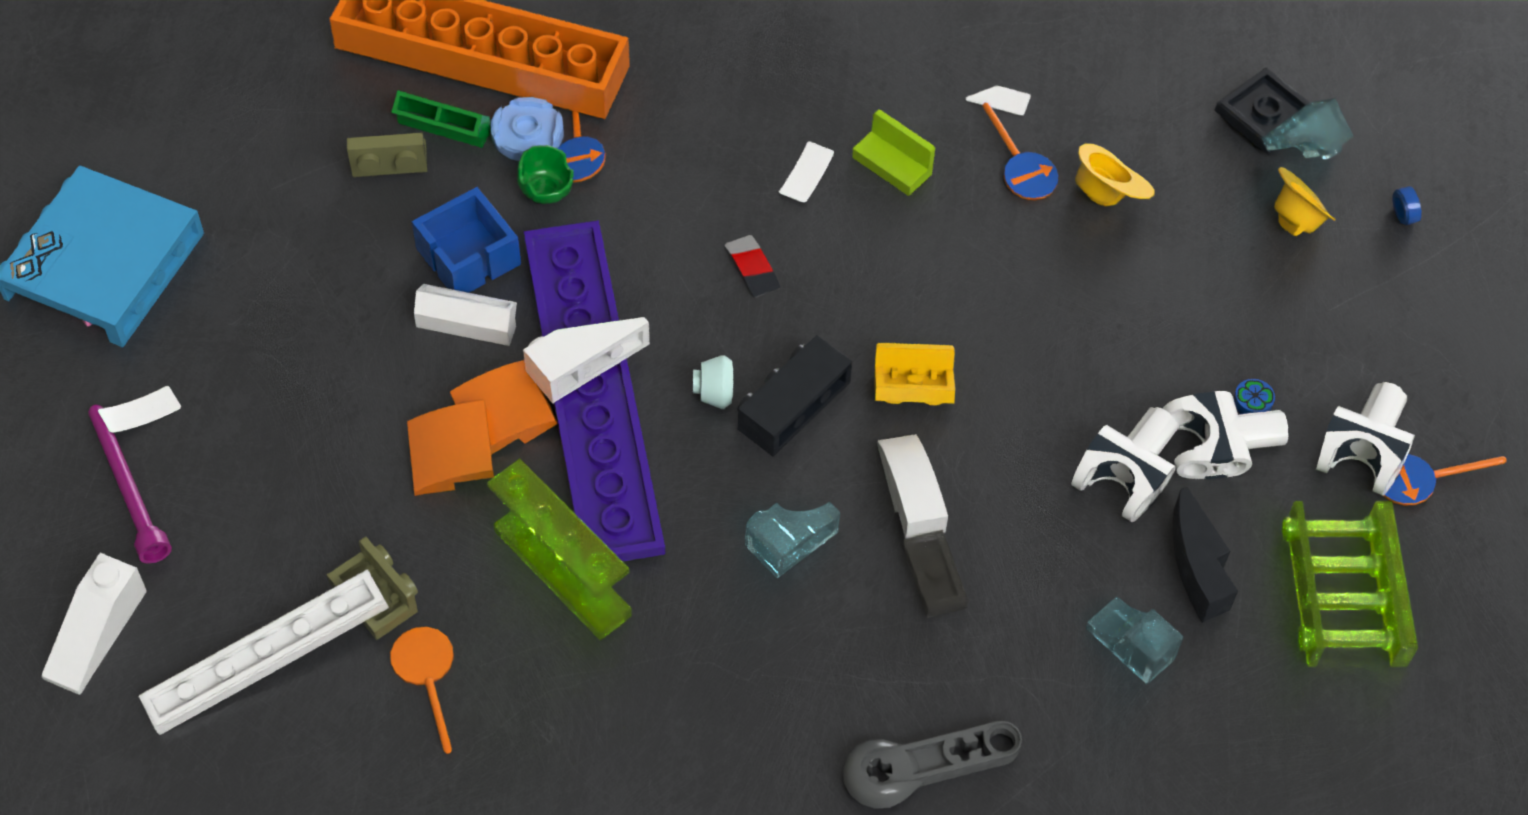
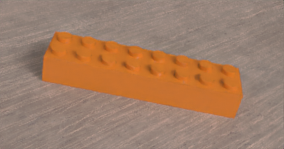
M340 0L329 19L335 48L519 97L543 99L553 106L606 119L630 66L628 37L485 0Z

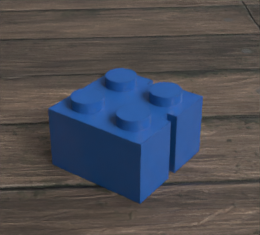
M478 187L411 221L416 249L432 270H437L439 279L448 289L470 293L486 284L485 277L487 275L491 280H494L521 265L518 236Z

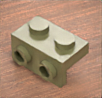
M423 133L347 138V152L353 177L428 172L427 147Z
M365 536L359 540L361 552L327 574L330 585L334 588L368 569L389 607L362 622L373 637L378 640L418 612L414 596L418 593V590L406 573L399 575L393 569V560L381 544L375 547Z

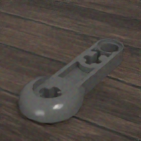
M995 721L905 745L885 739L867 740L857 745L846 757L842 769L843 782L849 794L862 805L875 809L890 808L903 802L921 786L1013 762L1018 757L1022 735L1014 724L1007 721ZM996 734H1005L1011 738L1014 747L1007 752L997 751L990 744V738ZM979 739L982 740L981 745L984 757L981 756V748L976 749ZM955 746H961L963 752L970 751L967 760L962 761L959 755H953ZM873 767H879L882 773H886L884 782H879L876 776H871Z

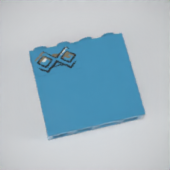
M79 165L72 176L63 182L61 190L50 205H46L43 208L40 218L30 231L21 237L18 247L8 260L0 265V292L3 299L10 301L15 293L104 328L109 342L124 347L204 235L198 211Z

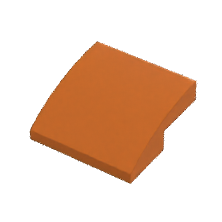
M524 360L488 371L450 391L455 405L485 400L491 455L518 438L526 444L558 424L543 391L526 372Z
M485 400L440 408L407 421L415 496L453 491L457 482L494 478Z

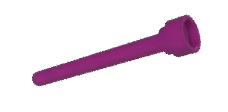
M93 405L89 408L88 414L138 533L135 537L134 547L141 562L148 564L161 561L172 550L168 537L164 531L152 524L114 433L109 431L98 412L99 409L104 408L101 405Z

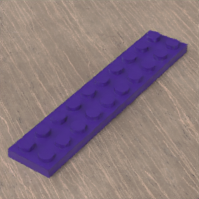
M599 220L524 231L526 251L543 337L558 329L619 321ZM626 358L554 402L584 568L665 555V544Z

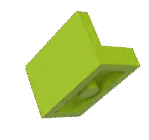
M878 109L873 114L872 131L853 148L852 158L908 196L932 175L935 147Z

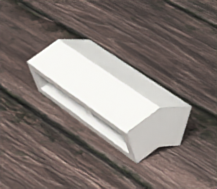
M423 284L416 290L414 317L416 327L510 346L516 328L515 314L517 302Z

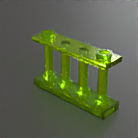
M520 458L487 482L488 487L511 510L494 523L496 534L600 641L632 616V608L611 588L630 573L629 568Z
M1294 501L1289 515L1283 518L1282 536L1284 541H1289L1302 625L1298 631V644L1300 651L1306 652L1308 667L1317 666L1325 647H1382L1384 651L1389 653L1391 667H1407L1418 649L1392 501H1376L1369 516L1364 517L1363 521H1306L1303 501ZM1308 537H1364L1365 541H1370L1371 553L1369 556H1311ZM1314 573H1370L1371 577H1376L1378 589L1375 593H1317ZM1320 610H1376L1378 614H1382L1384 626L1382 630H1323Z

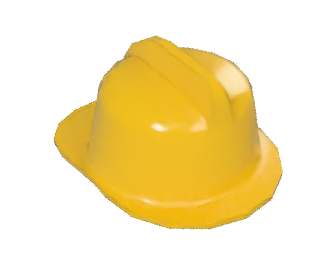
M1083 144L1079 147L1078 155L1081 164L1075 181L1081 190L1095 203L1110 206L1117 204L1126 196L1137 199H1150L1154 196V188L1151 184L1125 166L1108 150L1094 144Z
M1280 167L1278 169L1285 182L1274 205L1279 215L1281 227L1293 236H1297L1302 232H1314L1329 218L1334 221L1336 220L1328 214L1318 197L1303 181L1286 168Z

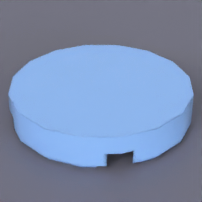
M522 97L509 101L510 105L505 106L503 109L501 106L495 111L490 122L492 142L496 149L507 158L517 161L520 160L522 153L532 146L549 145L558 148L564 137L563 119L559 111L557 112L553 109V105L548 101L535 97Z

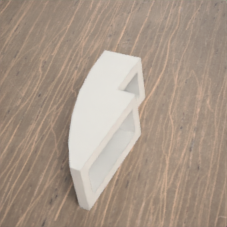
M914 434L878 440L877 446L894 510L899 513L905 539L945 533L948 514L935 473L918 436Z

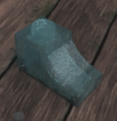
M1332 98L1310 102L1265 135L1262 140L1268 151L1295 147L1302 151L1305 158L1321 156L1322 159H1328L1339 154L1343 150L1342 145L1354 136L1336 99Z
M830 502L808 511L786 510L776 503L766 511L759 510L748 520L745 529V546L778 579L838 533L840 512Z
M1117 596L1088 621L1086 627L1091 634L1146 684L1150 683L1176 659L1184 638L1154 609L1148 613L1138 611L1124 603Z

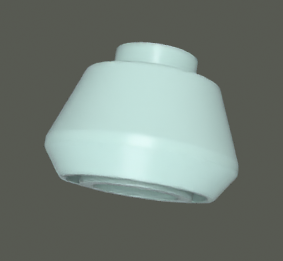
M721 355L701 362V370H693V394H700L702 402L720 409H725L732 404V360L725 355Z

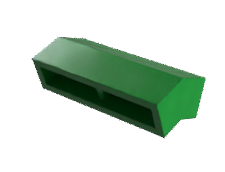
M397 90L391 113L397 114L398 124L483 148L491 133L489 116ZM409 112H414V113L421 114V115H424V116H427V117H431V118H434L435 120L429 119V118H426V117H422V116H419V115H416V114H412V113H409ZM447 123H452V124H455V125H458V126H462V127H465V128H469V129H472V130H474V131L467 130V129H464V128H460V127H457V126H453V125H450V124H447Z

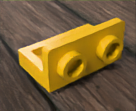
M877 343L874 367L875 401H885L890 404H900L902 402H924L928 405L954 404V347L952 345Z

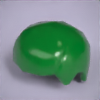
M537 145L522 153L517 167V182L519 188L528 199L539 204H551L560 201L570 193L574 170L569 168L565 152L549 145Z

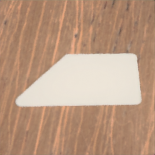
M994 86L968 96L966 100L981 105L987 102L992 108L1024 115L1030 94L1001 86Z

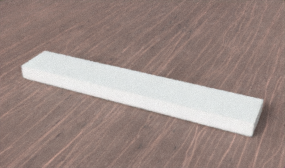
M367 569L138 696L155 730L161 735L389 607Z

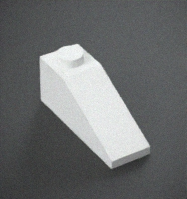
M645 317L555 330L545 337L542 336L534 339L528 347L523 349L525 370L548 399L554 403L650 344L649 322Z
M102 553L98 555L76 589L41 675L43 680L78 695L82 693L147 592L136 567Z

